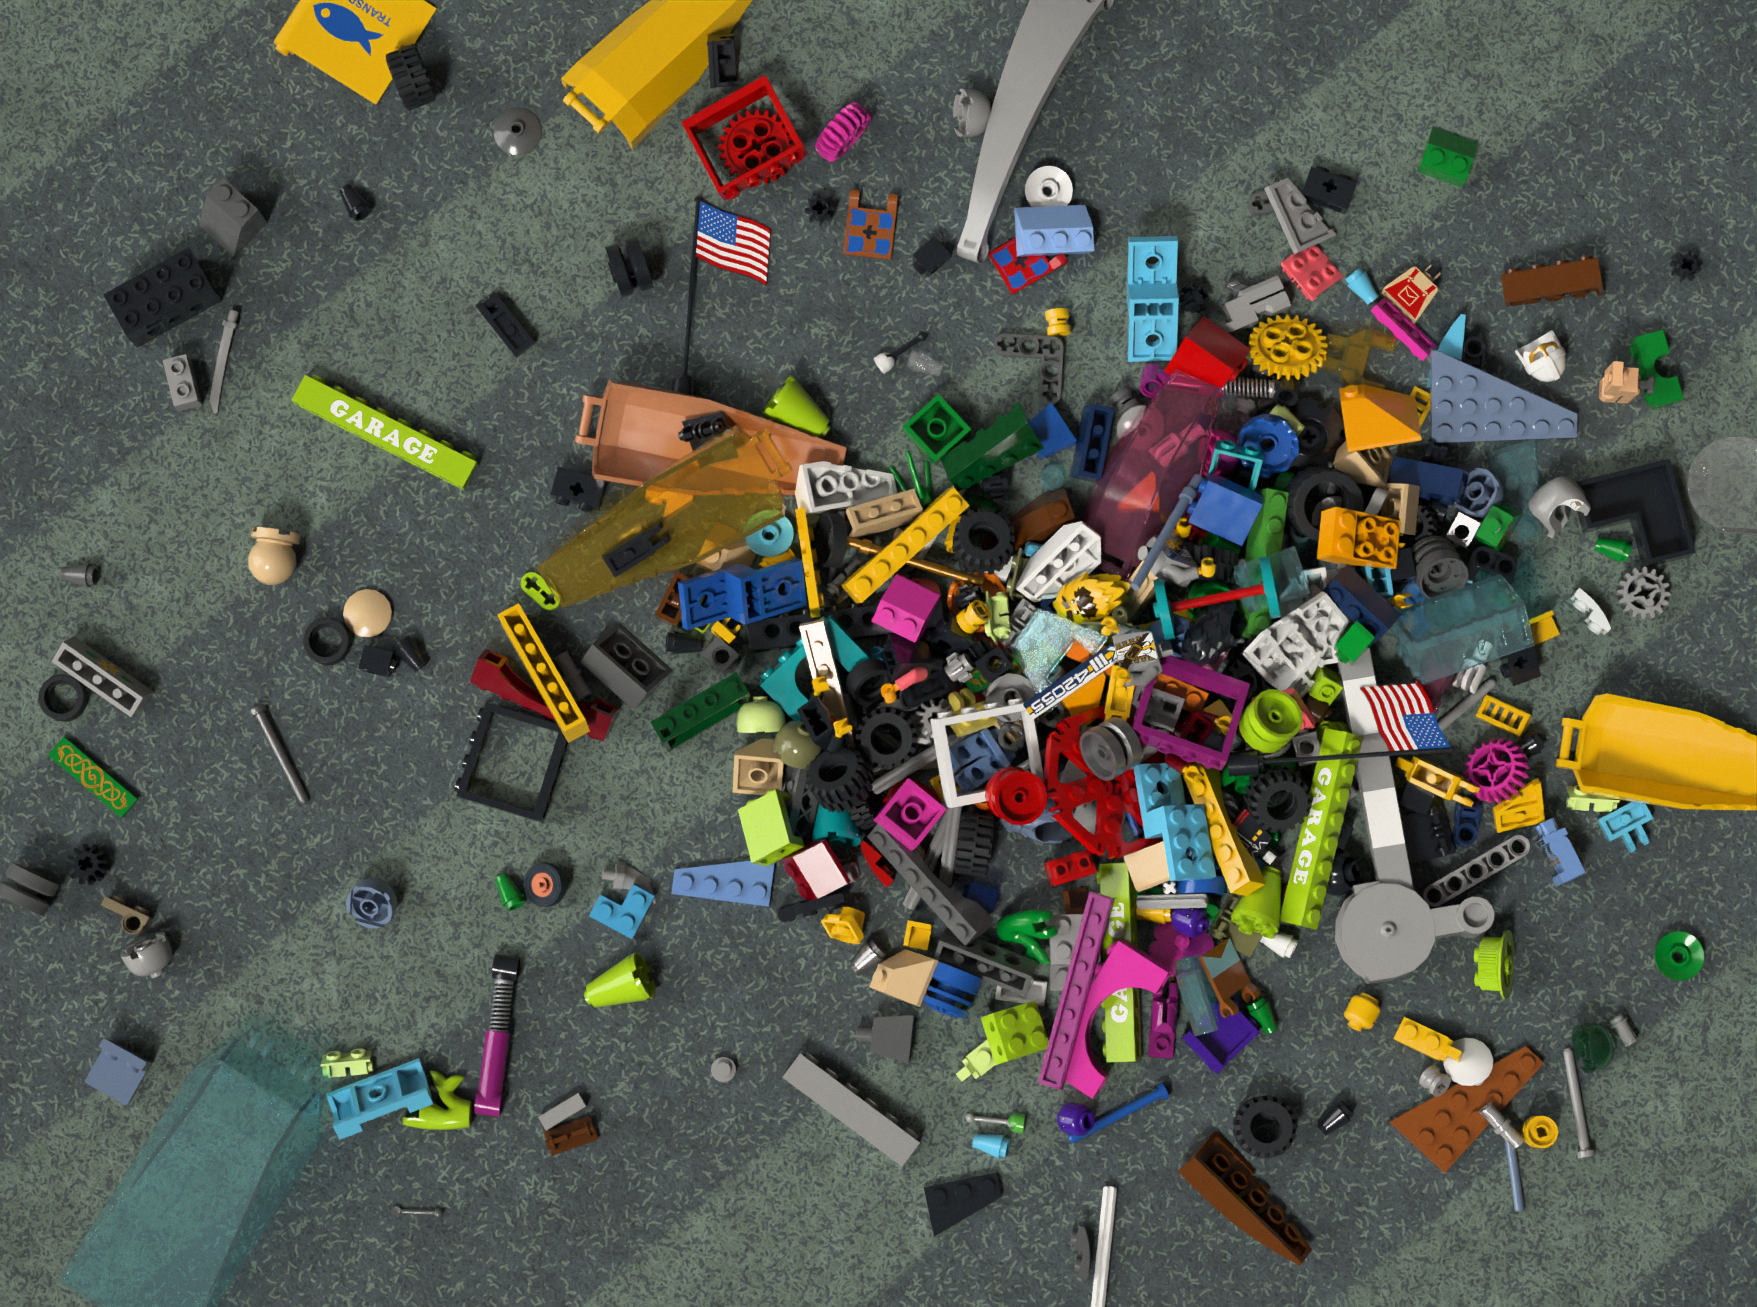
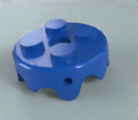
M1262 414L1253 417L1243 425L1237 438L1238 446H1254L1264 452L1259 474L1262 478H1269L1275 473L1288 470L1294 458L1298 457L1299 454L1296 430L1290 422L1278 415ZM1270 438L1275 443L1272 447L1265 448L1261 445V441ZM1240 458L1244 467L1253 469L1255 462Z

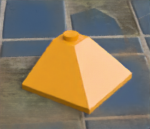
M1364 384L1339 388L1348 452L1422 440L1415 396Z

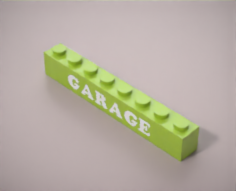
M304 375L291 399L295 405L466 491L479 467L478 463L474 461L475 456L466 451H463L461 454L454 451L452 444L441 440L440 443L433 440V435L425 430L420 429L417 432L411 429V424L401 418H398L397 421L389 418L390 413L379 407L376 410L368 407L369 403L356 396L355 399L346 396L347 391L338 386H334L333 389L325 385L326 381L316 375H313L312 378Z
M1325 728L1318 756L1359 753L1363 737L1349 732ZM1358 758L1323 760L1316 763L1310 789L1312 807L1307 808L1310 813L1308 817L1304 816L1303 818L1304 822L1301 826L1281 910L1280 921L1315 930L1318 928Z
M1126 863L1100 864V870H1097V883L1100 884L1101 894L1115 898L1100 952V958H1103V963L1109 957L1106 952L1113 941L1117 943L1118 940L1125 939L1138 948L1136 889ZM1139 988L1120 989L1111 994L1101 1004L1102 1008H1105L1102 1030L1106 1033V1043L1103 1044V1056L1110 1063L1142 1062Z

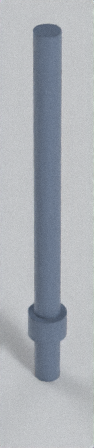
M1194 474L1188 486L1184 487L1179 495L1180 500L1130 585L1134 590L1141 588L1186 507L1196 497V490L1202 479L1200 475Z

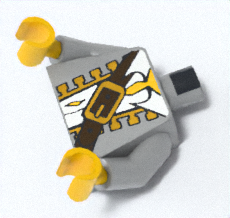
M1180 518L1176 529L1173 530L1151 568V572L1155 577H1163L1164 580L1182 587H1187L1191 580L1199 578L1201 574L1204 577H1212L1216 565L1213 564V558L1210 557L1202 559L1201 567L1198 568L1181 539L1176 538L1177 536L1181 538L1189 536L1192 525L1185 527L1186 518ZM1158 536L1152 537L1148 540L1146 546L1140 547L1138 551V558L1145 561Z
M1110 616L1105 617L1101 622L1102 625H1106L1101 630L1103 635L1109 636L1112 632L1114 633L1112 639L1120 668L1115 670L1112 677L1118 678L1116 685L1120 688L1124 686L1127 688L1132 685H1148L1163 671L1160 658L1174 655L1170 640L1156 644L1152 632L1117 624L1116 620Z

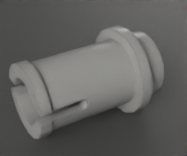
M1619 1014L1610 1020L1612 1024L1610 1027L1615 1029L1624 1046L1627 1047L1639 1038L1628 1024V1017Z

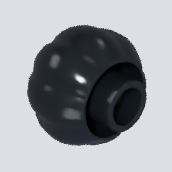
M1336 850L1326 890V893L1333 896H1340L1351 892L1353 885H1357V881L1361 877L1359 863L1345 850Z

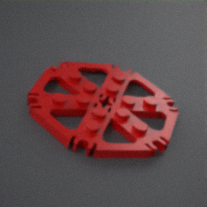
M1105 705L1065 718L1056 724L1055 727L1060 731V735L1053 731L1049 734V738H1047L1043 784L1046 791H1052L1047 794V800L1051 798L1055 802V806L1050 808L1049 812L1060 811V813H1056L1052 817L1091 853H1097V856H1102L1105 854L1106 848L1109 852L1108 859L1114 857L1118 859L1163 841V838L1145 839L1144 837L1131 843L1125 842L1122 838L1123 810L1131 814L1143 827L1134 768L1112 779L1116 782L1112 786L1111 781L1102 780L1094 775L1082 757L1080 750V738L1082 735L1079 732V726L1082 723L1097 718L1102 719L1104 722L1106 714L1104 713ZM1129 716V718L1127 717V723L1131 726L1134 718ZM1142 721L1141 725L1149 727L1144 721ZM1157 751L1140 764L1166 763L1164 753ZM1060 752L1087 777L1067 784L1061 783L1057 777ZM1097 800L1095 834H1091L1073 817L1072 811L1076 807Z

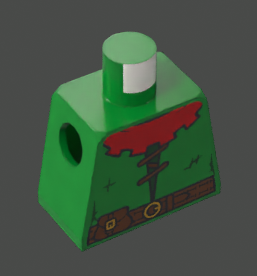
M1503 502L1501 505L1494 504L1476 533L1478 542L1486 547L1502 552L1523 514Z

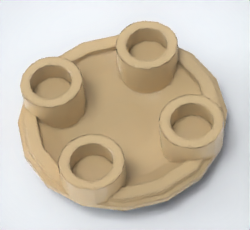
M365 589L357 591L349 597L344 606L343 616L345 624L351 632L359 637L379 635L387 628L392 619L389 601L376 590Z

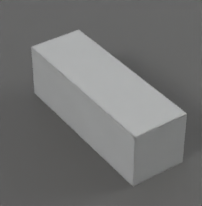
M577 1093L538 1118L547 1131L584 1109L587 1105L580 1093Z

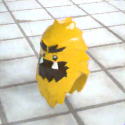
M1085 572L1080 577H1075L1072 581L1066 582L1061 587L1056 600L1053 601V606L1061 621L1064 620L1069 625L1081 627L1083 621L1102 622L1116 607L1121 606L1129 598L1126 593L1129 591L1131 584L1121 581L1122 576L1108 575L1107 573L1089 576Z

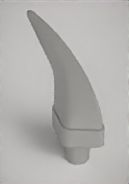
M616 864L614 871L604 869L602 871V879L612 880L613 888L630 890L632 885L636 884L653 893L648 879L634 868Z

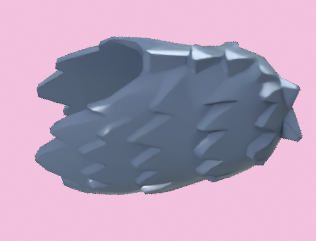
M1051 798L1047 800L1046 807L1041 816L1032 823L1023 826L1012 825L999 818L1000 823L1008 832H1018L1026 838L1042 843H1062L1064 840L1072 838V834L1052 817V815L1060 813V811L1049 812V809L1055 806V802Z

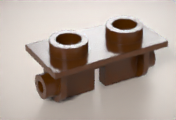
M591 1116L544 1132L545 1142L552 1156L599 1139Z

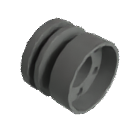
M1429 536L1412 546L1411 552L1416 571V577L1413 579L1426 598L1433 601H1444L1453 598L1462 591L1468 580V569L1448 539L1442 536Z

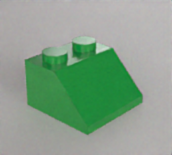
M1432 127L1417 172L1463 187L1470 172L1478 143Z

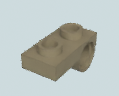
M113 895L112 899L104 897L101 906L124 916L121 924L126 933L141 935L150 927L153 918L147 916L148 910L137 905L132 909L126 906L127 900ZM134 917H138L140 919V927L133 931L130 928V921Z

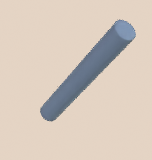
M1505 1140L1515 1211H1523L1525 1208L1516 1149L1513 1150Z

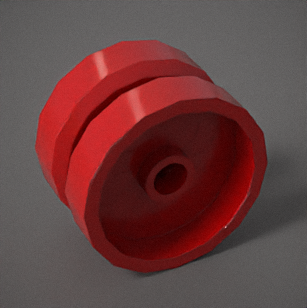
M1009 766L999 769L991 776L986 785L985 799L988 808L994 815L1012 825L1023 826L1034 822L1041 816L1046 807L1047 792L1045 785L1039 777L1020 767Z

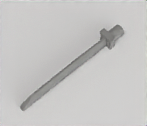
M233 310L229 311L227 320H223L222 323L224 331L210 395V403L215 414L218 413L223 378L234 329L237 330L238 328L236 321L239 312Z

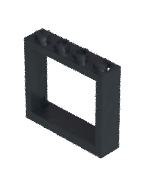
M486 703L484 708L480 707L477 715V721L480 723L477 731L473 730L469 744L472 745L470 754H465L462 768L465 770L462 778L458 777L454 788V791L457 792L456 796L463 800L543 823L568 742L556 723ZM492 713L558 733L534 812L467 792Z

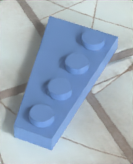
M751 861L675 869L671 894L769 907L775 863L765 867L754 864Z

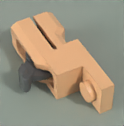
M1613 361L1605 370L1604 377L1600 380L1599 399L1603 402L1614 403L1617 400V403L1627 404L1640 394V390H1646V394H1652L1654 392L1655 378L1654 376H1648L1647 380L1640 381L1639 368L1623 367L1624 362Z

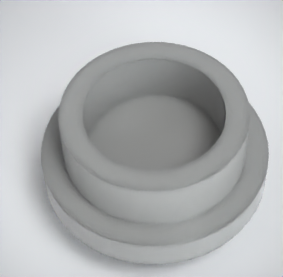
M726 1057L716 1059L711 1067L712 1076L719 1082L730 1081L736 1073L734 1062Z

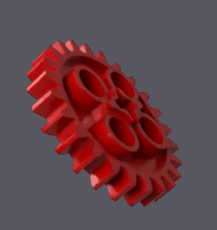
M758 109L755 110L754 115H751L746 110V117L743 118L738 113L737 122L729 120L731 128L723 127V132L726 136H719V141L724 144L718 145V150L724 153L719 155V159L722 161L727 160L723 164V169L731 168L729 171L730 177L737 174L738 178L752 170L746 166L749 160H757L759 165L774 158L767 154L771 148H777L780 151L779 154L795 146L790 144L793 140L790 136H787L789 133L786 128H783L785 125L782 120L777 122L778 116L776 113L770 118L768 110L763 115L759 114ZM758 128L768 130V133L762 137L755 134ZM772 137L776 138L774 141H769ZM743 139L747 142V145L744 148H737L734 145L735 142ZM753 145L761 146V151L753 150ZM740 155H745L742 159L738 158ZM791 164L786 166L785 168L791 169ZM782 170V172H780L779 175L784 177V170ZM768 176L762 181L765 186H768V179L771 178L776 183L777 176Z

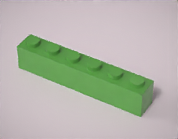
M1269 488L1255 491L1264 496L1263 505L1248 533L1241 588L1260 585V582H1263L1259 558L1269 556L1273 579L1278 578L1288 492ZM1261 594L1240 599L1238 616L1244 614V622H1247V627L1242 637L1255 639L1272 624L1267 598Z

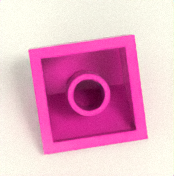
M897 573L883 595L871 622L916 643L922 638L941 594Z
M908 778L873 820L912 851L920 844L947 809Z

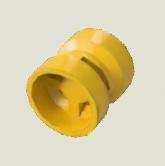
M1056 308L1045 311L1046 320L1049 322L1047 328L1048 336L1060 337L1071 334V326L1068 324V318L1070 317L1069 309Z
M974 600L968 605L967 609H963L957 614L956 619L963 631L973 633L980 625L985 624L990 619L991 613L985 603L980 600Z

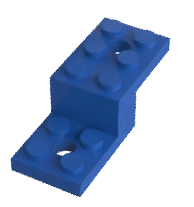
M799 558L758 570L738 563L678 582L682 625L686 630L729 617L746 625L807 606L803 560ZM784 582L785 588L783 589L782 593L779 594L778 587L781 583ZM707 594V601L704 605H700L701 597Z

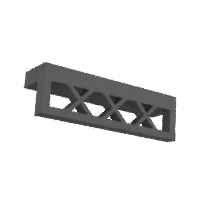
M787 765L781 791L790 795V799L784 803L793 836L801 837L803 843L810 841L818 804L817 799L806 783V772L810 767L808 765L806 769H799ZM808 794L810 802L804 809L801 804L802 797ZM802 818L805 822L804 829L798 832L796 828L797 821Z

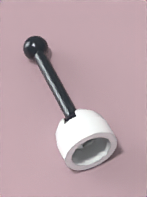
M920 332L917 338L893 354L883 352L874 357L876 365L883 374L887 373L894 367V358L918 342L925 341L927 334Z

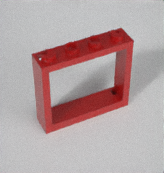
M766 75L681 122L717 192L724 201L736 198L740 195L741 191L747 188L758 186L763 179L779 174L786 166L797 164L804 159V156L808 155ZM769 95L795 146L724 185L697 134Z

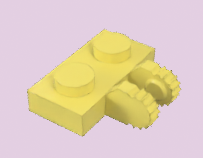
M968 688L960 690V694L952 692L948 696L949 704H951L954 710L952 715L960 714L964 706L965 708L975 706L976 710L985 709L984 704H987L986 701L975 704V696ZM993 716L951 724L950 726L959 738L993 726L998 719Z

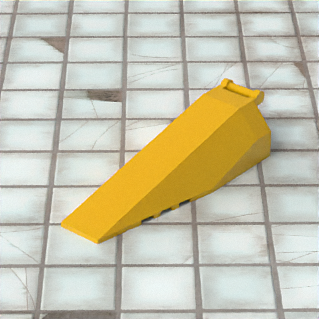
M650 0L577 61L561 78L562 84L566 89L569 86L574 88L565 96L563 102L568 106H572L594 126L593 129L598 134L613 122L626 137L629 146L634 149L699 81L709 66L707 36L730 34L753 0ZM583 94L605 116L600 119L578 98Z
M1612 694L1595 696L1581 720L1562 718L1563 734L1559 759H1556L1555 767L1573 770L1581 793L1678 809L1757 810V736L1746 732V730L1735 728L1700 712ZM1573 728H1576L1579 731L1575 759L1570 761L1569 755Z

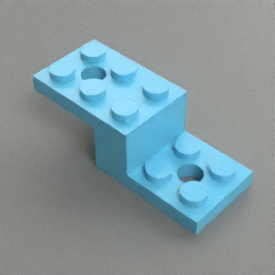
M1177 236L1128 237V362L1170 361L1177 351L1179 304L1176 284ZM1152 256L1159 259L1155 264H1149L1146 260ZM1152 334L1159 336L1158 340L1150 342L1146 338Z
M1166 763L1139 764L1135 766L1134 775L1145 839L1163 838L1170 881L1215 878L1216 872L1204 804L1186 805L1181 774ZM1157 783L1162 785L1163 794L1158 792ZM1186 849L1191 851L1192 861L1187 858Z

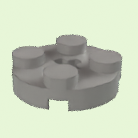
M1005 672L990 682L986 691L985 701L987 704L999 702L1000 706L1008 705L1005 703V694L1015 691L1014 697L1016 699L1022 698L1023 702H1027L1035 696L1034 688L1024 676L1018 673ZM1021 711L995 716L1004 722L1022 720Z

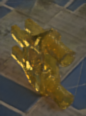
M1371 327L1348 338L1328 333L1326 336L1327 348L1343 351L1341 360L1326 357V360L1323 361V366L1318 367V369L1336 373L1345 387L1364 384L1384 389V383L1364 379L1363 373L1369 349L1375 347L1393 353L1397 338L1378 334Z

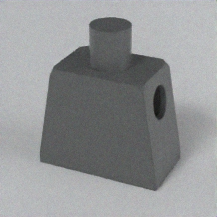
M914 1016L874 1017L873 1028L858 1026L856 1041L871 1042L870 1053L909 1063Z

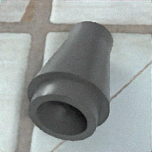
M91 563L62 567L60 577L62 581L91 587L98 583L99 569Z

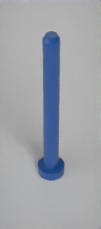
M1161 1082L1157 1084L1158 1089L1096 1120L1093 1128L1085 1136L1069 1135L1070 1143H1075L1162 1097L1164 1100L1170 1098L1165 1086Z

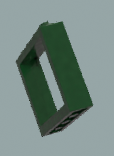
M735 672L650 723L667 752L738 712L745 703L751 702V698L738 673ZM744 697L746 702L739 705L737 700ZM674 738L676 743L669 745L667 741Z

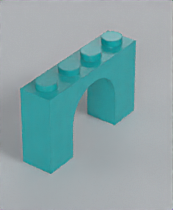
M832 615L827 618L823 616L819 619L825 620L834 658L849 673L860 662L872 659L871 655ZM801 636L796 641L797 646L791 652L786 650L778 658L779 663L774 668L769 666L760 675L762 678L760 686L794 721H802L797 709L810 700V697L800 688L795 679L797 665L807 656Z

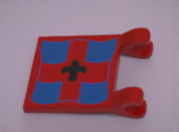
M1016 237L988 253L1012 295L1067 264V258L1064 254H1059L1050 261L1047 260L1045 255L1017 257Z

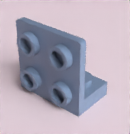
M103 1038L99 1045L103 1050L85 1079V1083L118 1102L129 1105L152 1062L111 1039Z

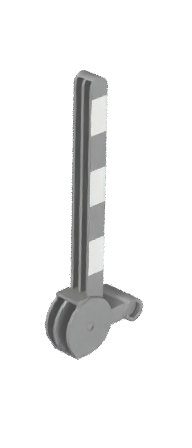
M1318 560L1319 567H1326L1327 582L1329 584L1339 573L1336 571L1338 564ZM1349 618V622L1345 627L1343 633L1341 634L1339 640L1354 624V622ZM1369 648L1352 666L1348 662L1343 664L1339 660L1337 663L1338 674L1344 687L1341 691L1350 733L1363 737L1359 753L1388 751L1384 740L1378 732L1370 704L1360 690V687L1376 686ZM1389 756L1357 759L1356 774L1376 882L1353 885L1351 895L1343 902L1335 920V942L1342 960L1357 975L1361 976L1367 984L1395 980L1408 975L1428 958L1435 939L1458 935L1473 939L1487 931L1494 921L1492 905L1481 897L1467 898L1459 905L1430 909L1429 905L1414 891Z

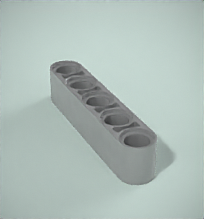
M1522 835L1509 838L1422 890L1420 897L1429 905V908L1442 905L1524 857L1530 850L1529 840ZM1513 841H1519L1522 844L1523 850L1520 854L1512 850ZM1492 853H1497L1501 856L1502 863L1500 866H1495L1491 863L1490 857ZM1472 865L1480 868L1481 875L1479 878H1473L1470 875L1469 869ZM1451 877L1456 878L1460 883L1457 891L1451 890L1448 886V881ZM1429 890H1434L1438 893L1439 899L1436 903H1431L1427 899Z

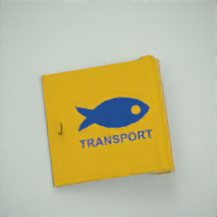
M300 0L273 42L277 45L275 49L285 56L296 54L367 100L377 104L393 79L386 62V54L415 44L437 8L424 0Z

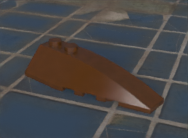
M1216 1131L1188 1157L1178 1170V1173L1216 1210L1253 1239L1275 1253L1300 1266L1311 1252L1312 1248L1295 1225L1288 1223L1284 1218V1210L1279 1203L1275 1205L1267 1195L1269 1190L1265 1184L1260 1185L1252 1175L1255 1171L1251 1165Z

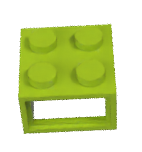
M1036 1000L981 1017L995 1065L1047 1049L1049 1041Z

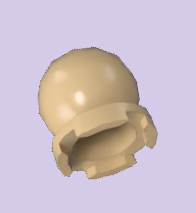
M252 527L251 537L256 539L257 543L251 548L248 555L249 570L260 583L266 585L284 583L293 575L296 568V554L292 547L300 544L301 534L291 531L290 534H281L279 529Z

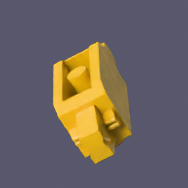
M1413 756L1410 761L1404 757H1398L1395 766L1406 771L1405 777H1407V781L1447 800L1458 801L1469 807H1472L1474 802L1470 798L1459 795L1462 787L1473 793H1478L1480 789L1478 786L1466 781V778L1424 758Z

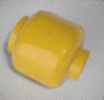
M1365 993L1354 995L1344 1011V1016L1349 1021L1347 1025L1360 1032L1362 1028L1371 1029L1381 1012L1378 1000Z

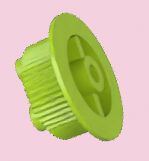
M1505 930L1502 938L1483 937L1479 947H1475L1474 962H1478V971L1475 972L1474 979L1475 986H1480L1481 990L1500 991L1501 997L1506 1000L1510 997L1514 980L1515 949L1513 935L1510 930Z

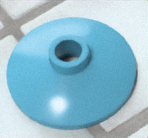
M764 511L756 514L749 520L745 529V540L749 548L756 554L764 557H774L783 554L791 546L794 536L790 521L784 515L774 511ZM767 534H771L774 538L772 540H766L765 536Z

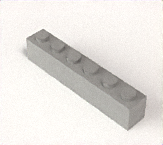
M809 1053L805 1056L799 1054L782 1078L903 1167L920 1144L916 1140L919 1135L908 1127L902 1130L896 1125L899 1120L888 1112L882 1115L876 1110L879 1106L868 1097L863 1101L857 1096L859 1091L848 1082L843 1086L837 1081L839 1076L829 1068L823 1071L817 1066L819 1061Z

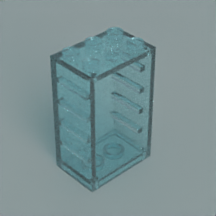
M1501 574L1413 604L1411 607L1399 609L1397 611L1401 616L1390 628L1393 636L1397 637L1398 643H1395V649L1398 656L1403 658L1405 666L1410 667L1413 677H1418L1422 684L1535 645L1525 603Z

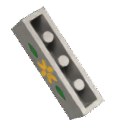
M75 636L62 643L51 661L130 717L140 713L154 693Z

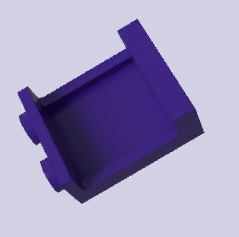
M1232 997L1230 999L1239 1009L1236 1015L1223 1018L1220 1014L1219 1002L1181 1038L1215 1074H1218L1230 1060L1260 1033L1257 1030L1259 1027L1257 1022L1251 1016L1246 1018L1240 1012L1242 1007Z

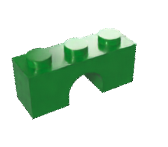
M1660 330L1635 337L1631 341L1632 345L1629 346L1632 359L1637 360L1638 374L1641 375L1640 381L1647 380L1648 376H1654L1655 378L1654 392L1646 394V391H1643L1646 405H1650L1651 410H1656L1680 403L1684 397L1678 377L1663 378L1657 374L1654 367L1657 359L1664 358L1670 353L1664 331Z

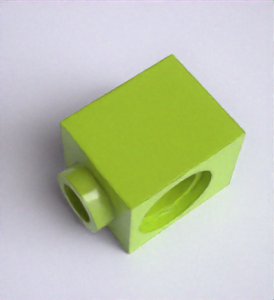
M1318 666L1311 677L1315 682L1308 692L1310 696L1317 700L1328 702L1330 706L1344 687L1338 673L1326 666H1323V668Z

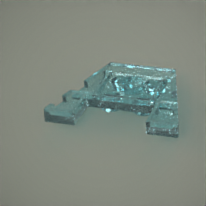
M1038 609L1011 644L1010 648L1037 695L1052 684L1047 677L1075 640L1091 654H1096L1108 639V636L1044 609ZM1057 704L1049 708L1047 712H1052Z

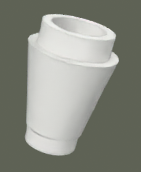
M1277 932L1274 939L1263 936L1260 940L1261 943H1264V945L1282 958L1285 956L1291 958L1298 944V940L1294 939L1293 935Z

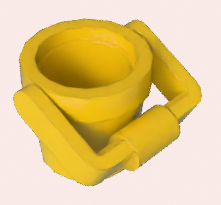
M842 907L839 914H826L821 920L830 938L850 944H861V940L864 938L862 930L865 913L860 910Z

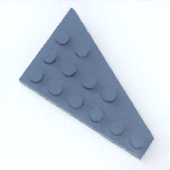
M1436 348L1431 349V442L1448 443L1577 437L1576 411L1558 405L1556 402L1538 396L1534 392L1514 385L1505 379L1498 378L1474 365L1467 364L1454 356L1452 357L1438 351Z

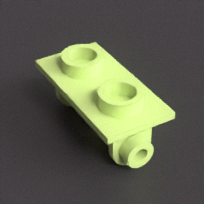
M985 591L986 601L983 603L987 605L991 613L990 619L985 623V631L987 636H991L994 643L998 645V638L1007 639L1011 633L1009 615L1001 617V615L1009 613V599L1004 592H998L996 596L991 597L989 592Z
M1579 785L1567 786L1569 798L1567 797L1566 807H1571V810L1589 811L1590 803H1594L1593 811L1611 813L1612 810H1617L1619 799L1581 793Z
M359 1048L352 1050L350 1053H341L340 1051L328 1052L322 1056L320 1064L323 1066V1076H328V1078L346 1076V1067H350L351 1076L369 1074V1071H373V1062L370 1061L372 1050L365 1051V1049Z

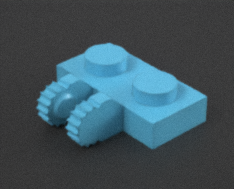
M1631 802L1598 819L1597 822L1608 842L1621 836L1627 849L1633 852L1636 850V847L1628 832L1635 829L1639 841L1644 846L1649 844V839L1641 825L1654 818L1645 803Z

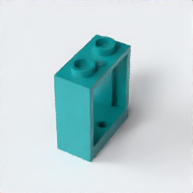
M1216 440L1207 477L1210 472L1215 473L1219 454L1253 461L1255 464L1248 489L1255 492L1264 452L1254 446L1242 447L1230 440Z

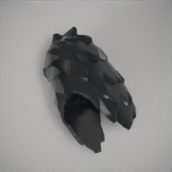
M1233 600L1206 605L1197 614L1184 635L1181 645L1182 659L1195 665L1211 666L1216 663L1220 655L1227 653L1242 638L1247 622H1244V614L1233 619V612L1236 607V603H1232Z

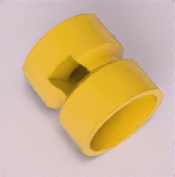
M1531 1116L1524 1121L1520 1130L1521 1136L1525 1139L1524 1142L1533 1148H1547L1554 1144L1558 1136L1556 1123L1546 1116Z

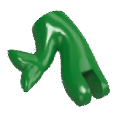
M1038 909L1020 911L1003 916L997 921L996 925L998 937L1002 941L1020 943L1026 946V957L1046 965L1050 964V958L1037 938H1053L1058 934L1057 925H1045L1044 921L1054 917L1052 911Z

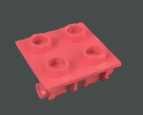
M1317 244L1292 254L1281 262L1282 271L1290 279L1294 278L1291 282H1297L1296 288L1299 289L1301 287L1300 291L1311 302L1317 299L1319 294L1344 277Z

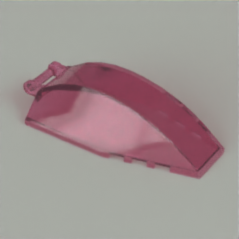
M1176 369L1113 447L1103 469L1101 480L1097 482L1079 522L1083 521L1100 534L1101 551L1124 561V564L1120 568L1101 559V563L1097 568L1112 575L1122 576L1120 580L1126 581L1132 567L1138 568L1142 562L1138 558L1140 547L1146 546L1149 539L1161 533L1180 500L1179 495L1183 488L1188 486L1194 474L1202 477L1203 468L1207 460L1208 443L1211 440L1212 423L1218 406L1220 388ZM1188 506L1186 507V509H1185L1184 513L1182 514L1181 518H1186V519H1187V516H1188V514H1189V513L1186 512Z

